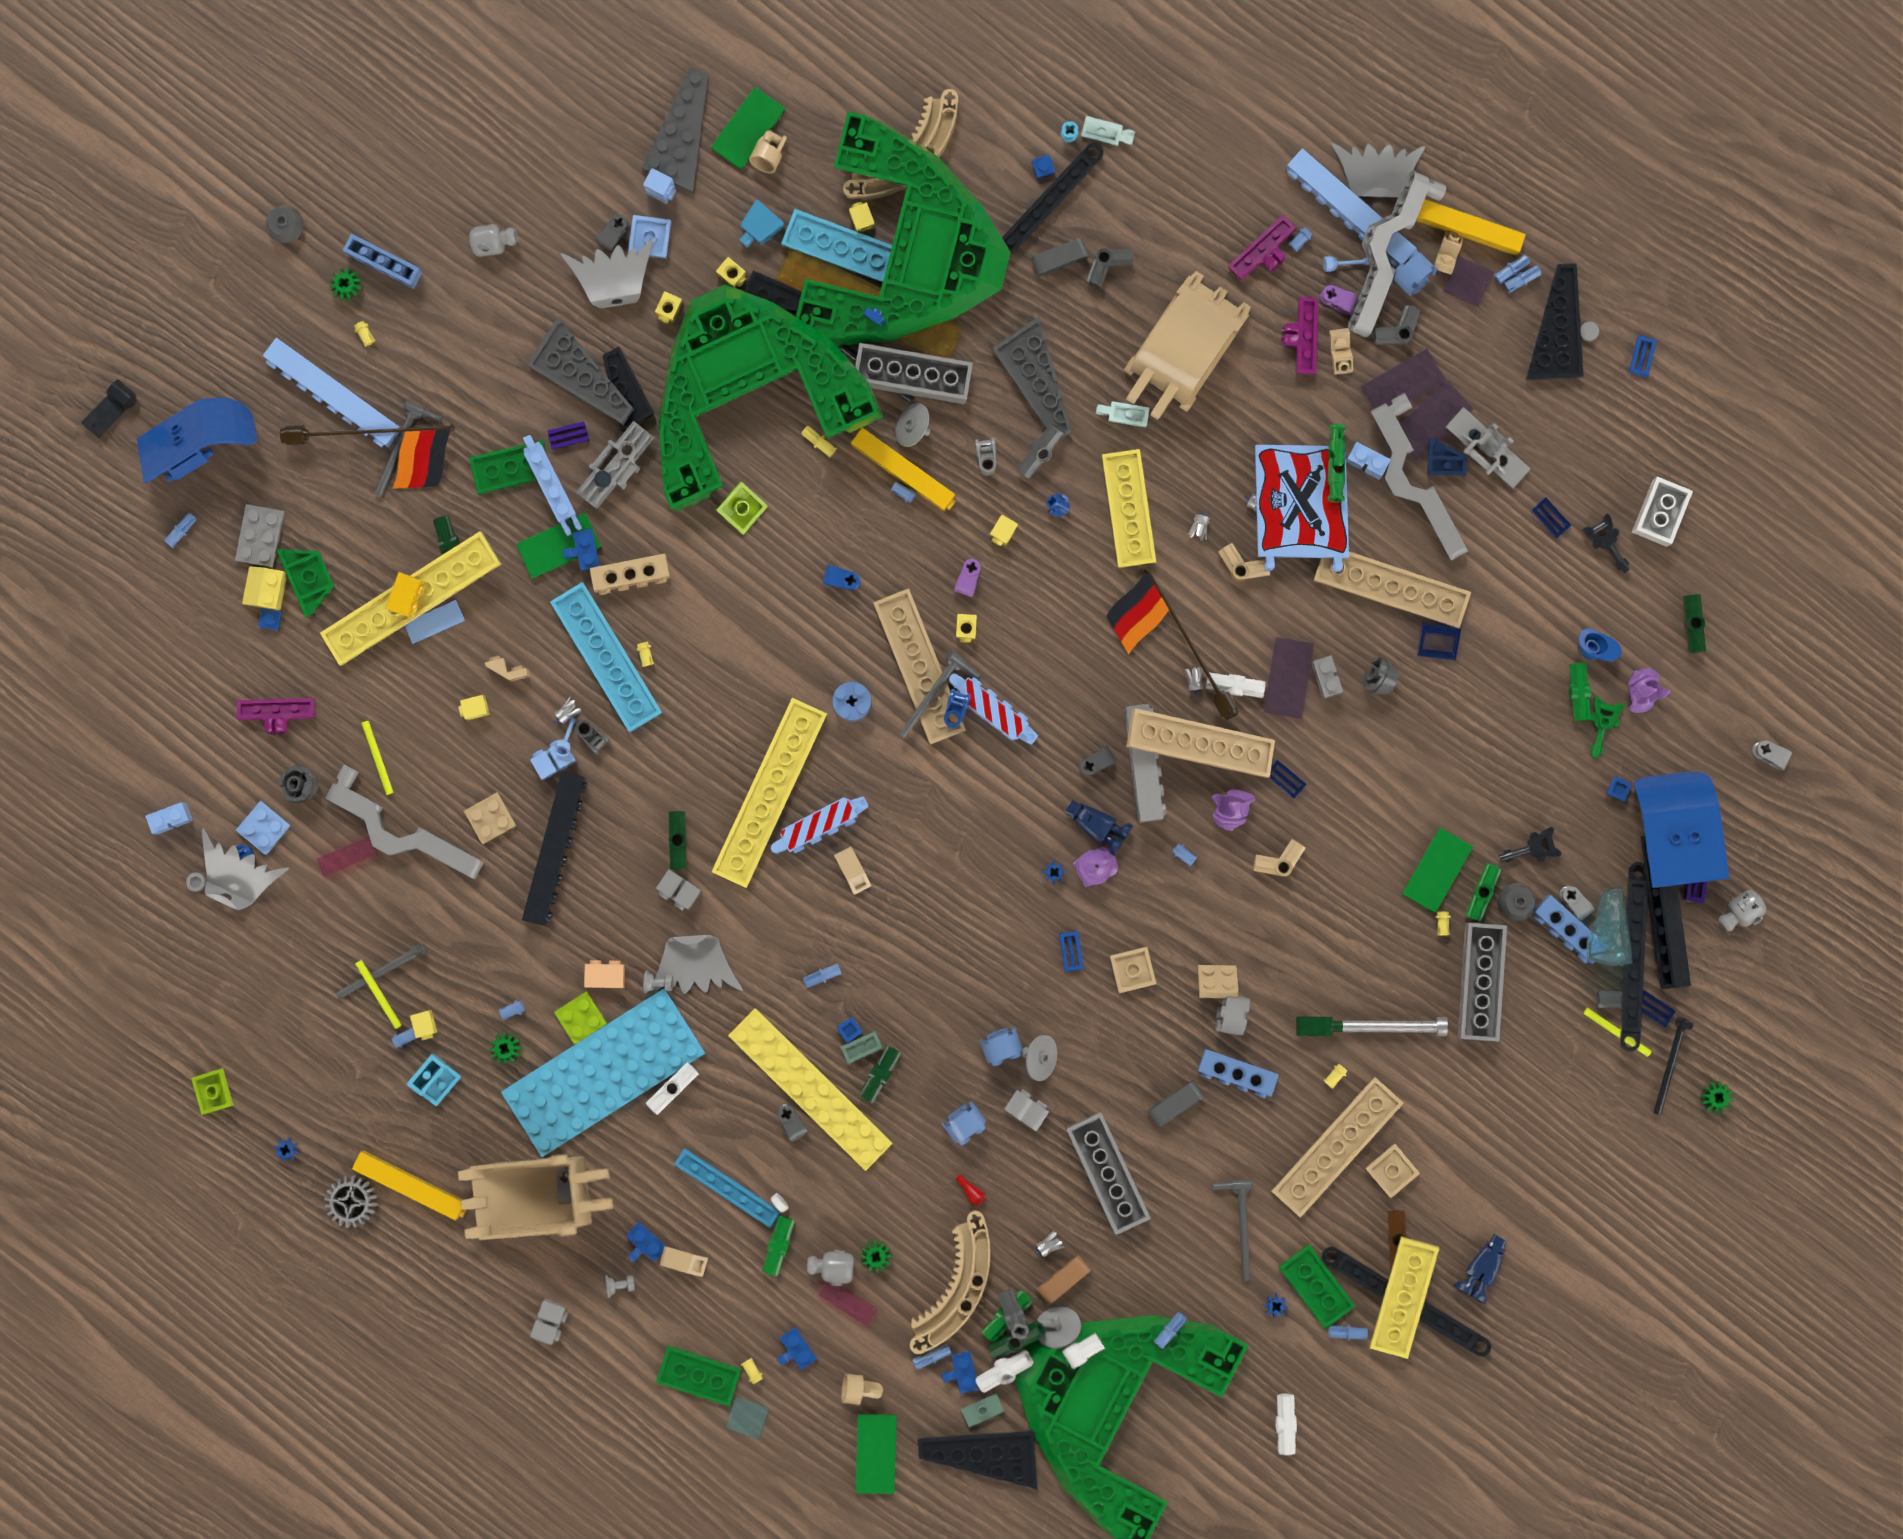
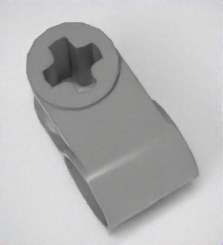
M994 438L984 441L977 439L975 440L979 470L983 475L990 476L996 471ZM985 462H991L993 467L986 470L982 465Z
M1767 740L1757 742L1752 747V753L1756 758L1782 771L1785 770L1792 755V752ZM1762 746H1764L1763 749L1766 751L1765 753H1762V752H1763V750L1761 749Z
M1565 886L1560 890V899L1569 909L1570 913L1580 922L1595 910L1576 887ZM1567 891L1573 892V893L1571 894L1572 899H1571V898H1567V896H1568Z

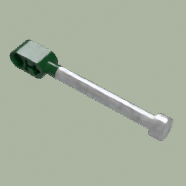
M1296 1016V1036H1333V1032H1436V1036H1447L1448 1022L1447 1017H1436V1021H1333V1017Z

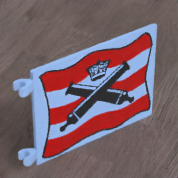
M1255 445L1258 557H1265L1266 571L1274 569V557L1333 558V571L1340 572L1342 570V558H1349L1346 452L1344 455L1345 485L1343 486L1345 501L1330 502L1328 501V496H1330V486L1328 485V464L1330 459L1328 446ZM1341 468L1334 469V471L1340 474Z

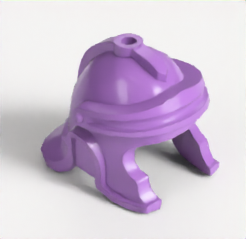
M1648 668L1632 672L1628 684L1630 700L1632 701L1629 707L1631 712H1647L1653 708L1654 701L1658 698H1665L1670 694L1671 691L1669 689L1660 687V675L1655 670Z
M1236 789L1229 790L1227 795L1223 796L1221 794H1214L1212 799L1216 803V811L1213 812V820L1223 829L1233 831L1234 828L1246 822L1245 818L1250 809L1249 804L1256 800L1255 797L1250 793Z
M1107 847L1088 850V852L1084 853L1073 863L1085 887L1103 883L1108 877L1115 875L1118 871L1116 858L1109 853Z

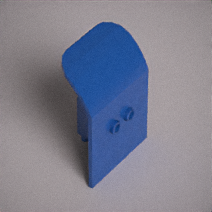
M205 398L195 401L137 438L143 482L146 484L165 471L169 472L165 475L169 482L173 479L179 480L209 461L208 458L214 452L211 448L204 451L202 448L205 446L222 443L254 444L257 442V433L252 412L241 402L230 398Z
M1692 771L1648 776L1636 780L1634 783L1635 792L1642 812L1652 888L1730 879L1720 806L1712 779L1705 773Z

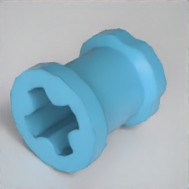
M1074 122L1064 123L1061 138L1068 143L1075 141L1078 136L1077 124ZM1072 129L1073 135L1071 133L1067 135L1066 131H1070Z

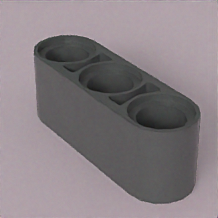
M1079 238L1039 253L1031 259L1038 276H1043L1088 258L1089 254L1083 239Z
M1192 1080L1147 1112L1159 1128L1202 1099L1204 1095L1194 1080Z

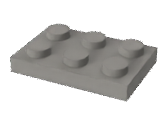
M246 504L235 561L274 568L285 512Z

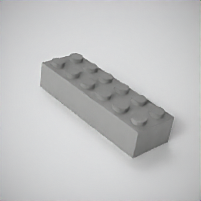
M859 343L855 367L866 378L873 389L965 404L973 363Z
M1149 704L1125 707L1124 715L1127 738L1132 709L1136 708L1154 712L1153 708H1149ZM1129 748L1138 823L1163 820V816L1166 815V806L1161 802V797L1164 796L1163 784L1159 785V778L1162 777L1160 765L1157 766L1156 762L1159 754Z
M1465 923L1457 1038L1499 1042L1507 926Z
M1098 1112L1066 1127L1115 1235L1151 1219L1102 1113Z

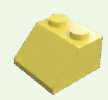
M249 567L242 604L280 611L287 573L268 568Z

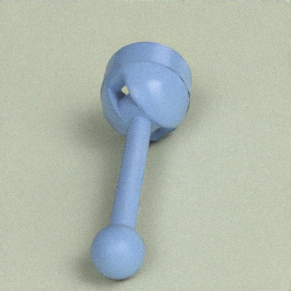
M1326 256L1323 259L1325 272L1334 271L1338 265L1363 264L1366 266L1369 264L1367 258L1339 262L1331 256Z
M575 718L569 719V727L564 739L559 740L555 744L554 751L559 756H567L569 754L570 743L567 740L573 725L576 724Z

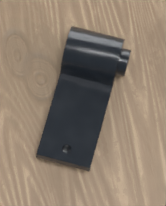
M119 379L109 386L106 392L107 396L81 422L97 438L127 408H132L137 402V394Z

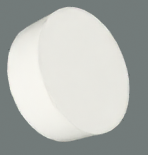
M778 1193L771 1197L772 1203L780 1212H784L789 1208L785 1200Z

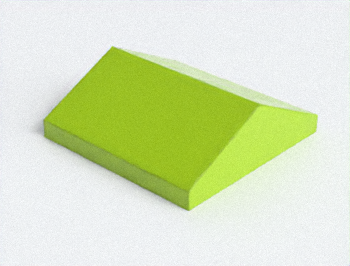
M740 481L715 510L741 534H744L768 505Z
M223 1068L191 1078L201 1115L233 1106Z

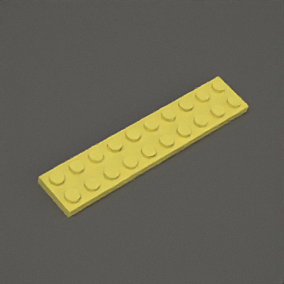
M479 531L410 575L425 581L424 593L421 597L419 596L417 601L418 609L414 615L412 614V617H407L385 608L393 589L391 587L320 632L338 664L342 666L500 566L501 562L484 534Z
M794 698L791 699L713 867V873L745 888L748 887L827 713Z
M756 1008L728 1035L865 1171L892 1145V1142Z

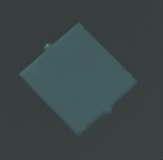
M737 1397L733 1409L729 1412L731 1415L726 1428L759 1438L762 1426L766 1424L765 1418L769 1408Z

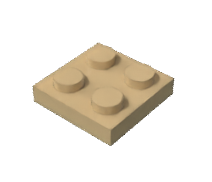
M498 792L464 811L482 845L517 826Z
M1147 947L1110 956L1119 993L1156 984Z
M1198 965L1199 998H1238L1236 966Z
M1395 1143L1365 1167L1389 1198H1392L1420 1174Z

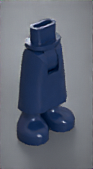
M1072 800L1065 811L1066 814L1071 816V820L1100 845L1105 842L1109 846V853L1113 856L1117 853L1133 828V825L1130 823L1118 826L1115 824L1117 819L1090 806L1083 805V803L1078 804L1074 800ZM1111 831L1120 839L1110 836L1109 832Z
M1493 1234L1490 1241L1487 1240V1244L1482 1247L1466 1269L1465 1273L1469 1275L1465 1281L1455 1282L1453 1286L1483 1304L1487 1302L1485 1293L1487 1286L1492 1288L1502 1262L1503 1253L1505 1252L1503 1248L1507 1243L1506 1240ZM1476 1281H1479L1478 1286L1473 1290Z

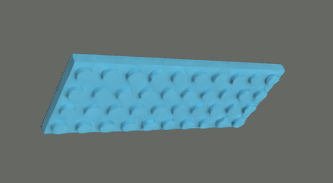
M664 988L501 1091L537 1151L543 1157L679 1071L687 1062L690 1064L705 1054V1051Z

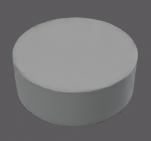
M1586 322L1581 326L1582 340L1591 342L1598 337L1599 328L1594 322Z
M192 873L186 879L188 889L193 892L202 891L207 882L206 877L201 873Z

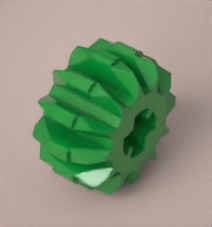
M342 268L339 269V275L333 272L335 279H329V282L333 284L329 287L331 291H334L333 295L335 297L339 296L341 301H344L345 297L349 301L352 300V294L358 297L356 290H362V287L358 285L362 280L357 278V272L352 273L350 268L346 272ZM346 282L349 286L346 288L342 283Z
M506 1032L502 1033V1038L499 1034L495 1035L498 1042L495 1040L490 1041L492 1045H495V1047L489 1048V1051H495L491 1058L493 1059L498 1056V1064L501 1063L502 1059L504 1060V1065H508L509 1059L514 1063L516 1060L513 1055L516 1057L521 1055L519 1052H516V1050L522 1049V1046H516L520 1039L517 1038L512 1041L514 1038L513 1033L509 1035L508 1039ZM507 1043V1048L510 1049V1051L503 1053V1048H501V1046L506 1045Z
M1717 1081L1716 1085L1713 1082H1709L1710 1088L1703 1087L1706 1094H1700L1701 1097H1705L1701 1104H1707L1705 1110L1710 1111L1712 1109L1713 1114H1717L1718 1110L1721 1113H1725L1724 1107L1731 1108L1728 1101H1734L1733 1098H1729L1733 1091H1727L1729 1085L1724 1084L1722 1086L1721 1081ZM1715 1094H1719V1101H1715Z
M874 1240V1246L872 1247L868 1241L866 1244L869 1250L865 1247L861 1249L866 1254L860 1255V1259H867L862 1262V1266H866L869 1263L867 1271L870 1272L872 1266L875 1267V1273H878L879 1266L885 1271L886 1268L883 1263L890 1265L891 1262L886 1258L893 1257L892 1254H886L891 1249L890 1246L883 1249L885 1242L882 1241L880 1246H877L878 1241ZM876 1251L879 1252V1257H881V1259L873 1261V1256L871 1254L873 1252L875 1254Z

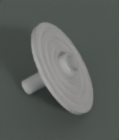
M921 403L911 404L900 415L895 432L896 439L900 445L911 447L918 443L924 435L928 436L930 434V429L927 428L929 412L925 405Z
M1040 1035L1033 1040L1029 1048L1024 1047L1022 1050V1056L1026 1059L1027 1072L1036 1081L1047 1079L1052 1074L1057 1062V1046L1055 1041L1048 1035Z
M1067 1307L1050 1308L1037 1319L1044 1326L1046 1333L1044 1337L1038 1340L1050 1348H1063L1072 1344L1078 1338L1081 1331L1079 1316Z

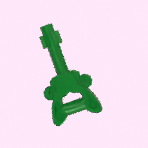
M1598 696L1594 697V713H1591V721H1594V725L1598 727L1595 744H1592L1590 749L1592 758L1599 759V755L1603 753L1604 747L1602 743L1605 730L1612 729L1620 724L1617 717L1621 714L1624 703L1611 705L1603 703L1602 699ZM1600 710L1611 712L1612 716H1604Z

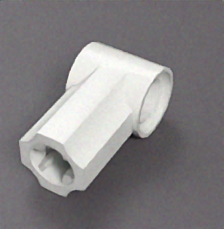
M1096 1333L1080 1343L1069 1346L1062 1352L1072 1369H1074L1104 1347Z

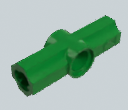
M1587 663L1569 664V698L1572 701L1573 721L1591 720L1589 702L1591 699V686L1588 683Z
M1485 863L1477 886L1473 889V896L1465 917L1481 922L1488 902L1493 896V890L1502 870L1501 868ZM1481 887H1484L1487 890V896L1485 898H1482L1479 895V889Z
M779 1215L774 1234L771 1235L768 1244V1253L762 1272L778 1276L783 1257L786 1256L790 1243L789 1238L795 1220Z
M1022 1289L1016 1294L1019 1307L1025 1311L1033 1300ZM1002 1307L995 1313V1317L981 1330L992 1343L1006 1329H1009Z

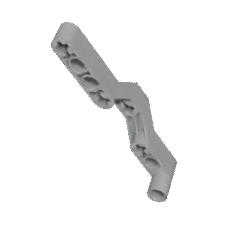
M1411 171L1405 179L1392 214L1369 225L1362 245L1370 265V270L1348 324L1350 331L1363 337H1368L1371 334L1395 274V269L1390 266L1386 254L1391 236L1394 232L1403 228L1410 230L1414 226L1426 196L1440 201L1446 192L1444 184L1433 179L1429 180L1428 177Z
M1403 393L1391 400L1393 403L1391 406L1388 407L1385 403L1371 411L1393 452L1385 480L1395 496L1421 504L1452 561L1467 553L1468 550L1433 486L1427 490L1411 486L1402 470L1406 455L1414 451L1396 418L1413 408L1406 394Z
M347 765L342 766L336 777L339 779L338 783L332 784L325 798L365 820L373 847L391 856L417 848L473 879L476 878L484 862L434 834L418 827L415 834L399 838L384 830L380 816L383 807L351 790L350 787L359 772Z

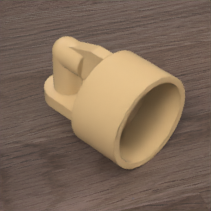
M766 131L764 136L758 140L749 158L750 163L762 172L774 173L782 158L780 151L787 137L784 135L780 137L772 131ZM770 141L777 144V147L775 148L774 146L770 145Z
M845 1374L841 1393L842 1403L860 1405L862 1396L881 1398L883 1387L880 1383L864 1381L862 1375Z

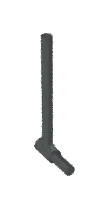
M407 401L404 406L405 414L408 416L403 428H411L414 419L422 417L439 424L442 421V416L427 411L424 407ZM400 432L378 484L375 495L382 497L395 467L405 432Z
M949 651L946 656L948 666L900 731L899 735L904 739L954 669H963L976 679L980 676V672L970 666L955 651Z
M424 944L411 946L409 952L370 973L375 980L417 955L426 954L427 946ZM361 978L336 992V995L341 999L367 983L364 978Z
M1251 1179L1212 1183L1213 1191L1232 1190L1238 1194L1243 1281H1250L1246 1193L1252 1190Z

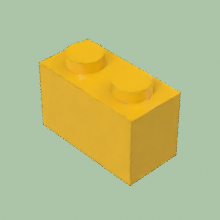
M399 572L385 608L404 616L412 617V614L414 615L418 609V598L424 593L425 581Z

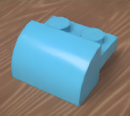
M432 1053L406 1084L437 1107L461 1078V1075L447 1065L444 1060Z

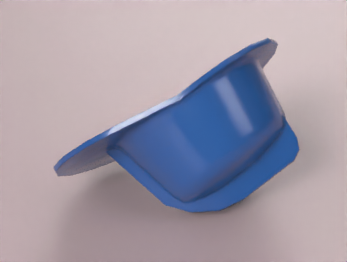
M1586 628L1580 632L1578 649L1586 659H1601L1610 662L1619 659L1621 656V646L1615 639L1594 629Z

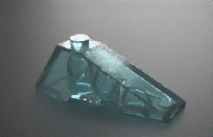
M1617 888L1603 891L1597 908L1598 914L1592 924L1591 936H1588L1587 958L1610 966L1632 963L1631 942L1623 889Z

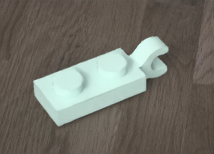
M1086 116L1081 136L1118 145L1119 141L1132 144L1135 131H1122L1123 125Z
M1112 401L1111 407L1098 405L1096 414L1109 415L1108 421L1146 428L1149 408Z

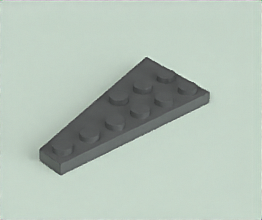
M692 66L644 161L642 169L650 172L653 168L671 177L674 185L694 193L709 76L707 73Z
M1038 317L994 346L992 350L1044 427L1047 429L1052 423L1064 431L1065 434L1060 439L1062 440L1071 434L1072 431L1040 317Z
M557 318L527 366L624 425L633 408L560 319Z

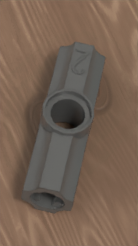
M1051 423L1042 436L1030 444V451L1019 464L1017 470L1025 477L1031 478L1042 463L1050 460L1052 450L1065 434L1064 431Z

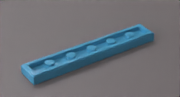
M686 1148L683 1149L674 1163L675 1166L769 1228H771L781 1213L777 1208Z

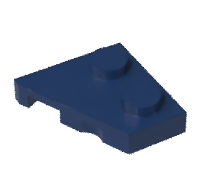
M1429 437L1427 474L1466 475L1467 456Z

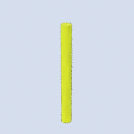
M369 721L362 722L361 724L386 795L393 794L394 792Z
M363 961L356 962L355 965L394 1028L397 1029L402 1026Z
M1588 1007L1585 1009L1584 1015L1620 1038L1619 1028ZM1632 1037L1625 1039L1627 1044L1632 1047L1635 1046V1040ZM1641 1043L1637 1049L1646 1057L1652 1052Z

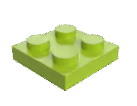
M588 991L554 1012L574 1045L608 1024Z

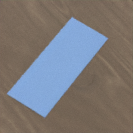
M454 600L419 616L405 625L412 644L459 624L465 621L457 601Z

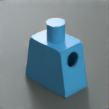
M757 199L740 225L745 234L739 241L746 248L753 241L762 246L784 229V222Z

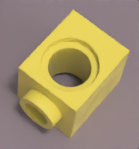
M867 202L853 204L852 208L849 209V213L856 232L862 233L875 228Z
M729 257L716 270L717 276L733 288L741 287L747 279L745 278L746 271ZM735 270L738 272V275L735 278H729L728 273Z
M664 291L655 310L658 319L667 324L669 321L674 323L683 301L681 298ZM666 305L673 306V311L670 313H665L663 309Z
M1001 515L990 533L991 541L999 546L1002 544L1006 546L1017 529L1018 524Z
M957 615L956 639H960V642L971 643V640H975L977 615ZM969 624L972 627V631L965 634L961 631V626Z
M484 695L460 701L459 712L465 720L490 715Z
M432 1010L410 1015L415 1037H421L422 1040L433 1038V1034L437 1033Z

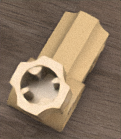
M1233 543L1218 551L1231 572L1232 578L1236 581L1270 576V571L1265 570V559L1244 562ZM1242 567L1245 570V575L1238 576L1235 573V569Z
M1291 839L1280 858L1256 854L1253 871L1278 875L1280 877L1287 876L1292 872L1305 847ZM1281 862L1286 863L1288 866L1286 873H1281L1278 869Z

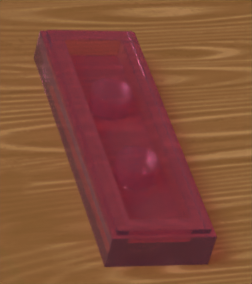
M369 836L317 858V862L323 876L326 877L378 853L376 848L372 846Z
M826 1282L818 1296L865 1326H868L878 1309L842 1286L830 1285V1282Z

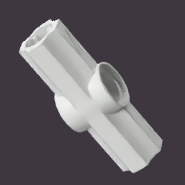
M1210 673L1220 691L1230 692L1234 696L1245 695L1263 698L1265 691L1264 681L1246 679V677L1240 675ZM1207 677L1206 689L1215 691Z
M687 1062L646 1104L658 1115L699 1073ZM670 1083L677 1085L678 1089L675 1094L668 1092L667 1087Z
M1026 1350L1009 1359H999L994 1363L992 1369L976 1378V1383L984 1393L999 1384H1009L1015 1380V1375L1032 1366L1033 1359Z
M1293 1394L1277 1395L1276 1433H1278V1453L1283 1455L1296 1454L1295 1433L1297 1432L1296 1415H1294L1295 1403Z

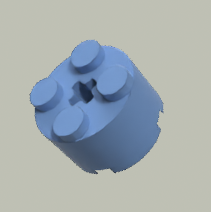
M1416 250L1410 255L1409 261L1406 264L1401 263L1396 268V274L1393 278L1409 296H1412V293L1416 294L1429 282V275L1434 276L1437 268L1422 253Z
M847 682L840 685L833 695L835 712L846 721L855 722L863 719L871 708L869 691L865 686L857 682ZM850 697H853L854 700H857V702H855L854 704L855 706L851 707L850 704H847V701L850 700Z
M1011 1027V1031H1008L1007 1028L986 1035L987 1040L983 1041V1038L979 1040L987 1063L996 1066L1003 1063V1059L1009 1057L1010 1059H1015L1021 1056L1020 1052L1023 1050V1046L1015 1027Z
M972 1101L969 1102L970 1106L967 1107L964 1104L948 1116L949 1121L947 1123L943 1121L941 1124L952 1140L961 1146L970 1140L969 1137L972 1134H979L986 1128V1119Z

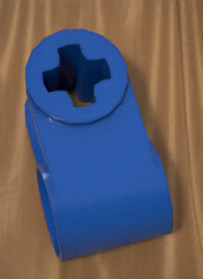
M827 565L822 584L836 588L856 590L860 586L861 580L854 572ZM854 576L853 578L856 580V583H852L849 586L847 579H851Z
M955 689L951 690L944 716V722L948 727L955 728L963 722L970 703L971 694L965 695L956 692ZM951 713L958 716V722L955 723L950 720Z

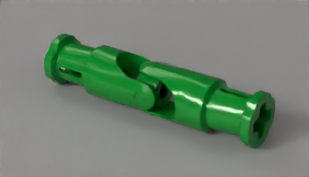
M1343 424L1329 425L1331 436L1328 442L1330 458L1328 464L1330 496H1328V501L1343 502L1345 501L1343 486L1345 485L1344 455L1346 452V441H1344V430H1346V426ZM1341 468L1340 474L1336 473L1334 469Z

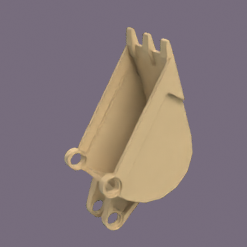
M1197 271L1193 275L1188 276L1178 289L1175 297L1135 357L1130 359L1124 369L1131 376L1133 372L1140 376L1126 398L1129 402L1134 404L1148 383L1164 392L1150 414L1157 420H1159L1173 398L1181 403V409L1186 412L1189 411L1196 400L1195 396L1249 317L1248 313L1251 306L1243 303L1236 307L1224 299L1227 291L1222 287L1213 292L1201 284L1203 275Z
M558 1155L547 1159L506 1161L470 1166V1169L458 1171V1180H472L473 1198L461 1200L462 1209H475L477 1227L464 1230L465 1239L478 1238V1240L558 1233L559 1236L577 1234L576 1227L592 1223L591 1211L613 1208L612 1198L589 1200L587 1184L589 1181L610 1179L609 1169L586 1170L584 1156L568 1157V1155ZM568 1166L569 1176L566 1173L564 1175L570 1179L573 1204L559 1205L556 1176L560 1170Z

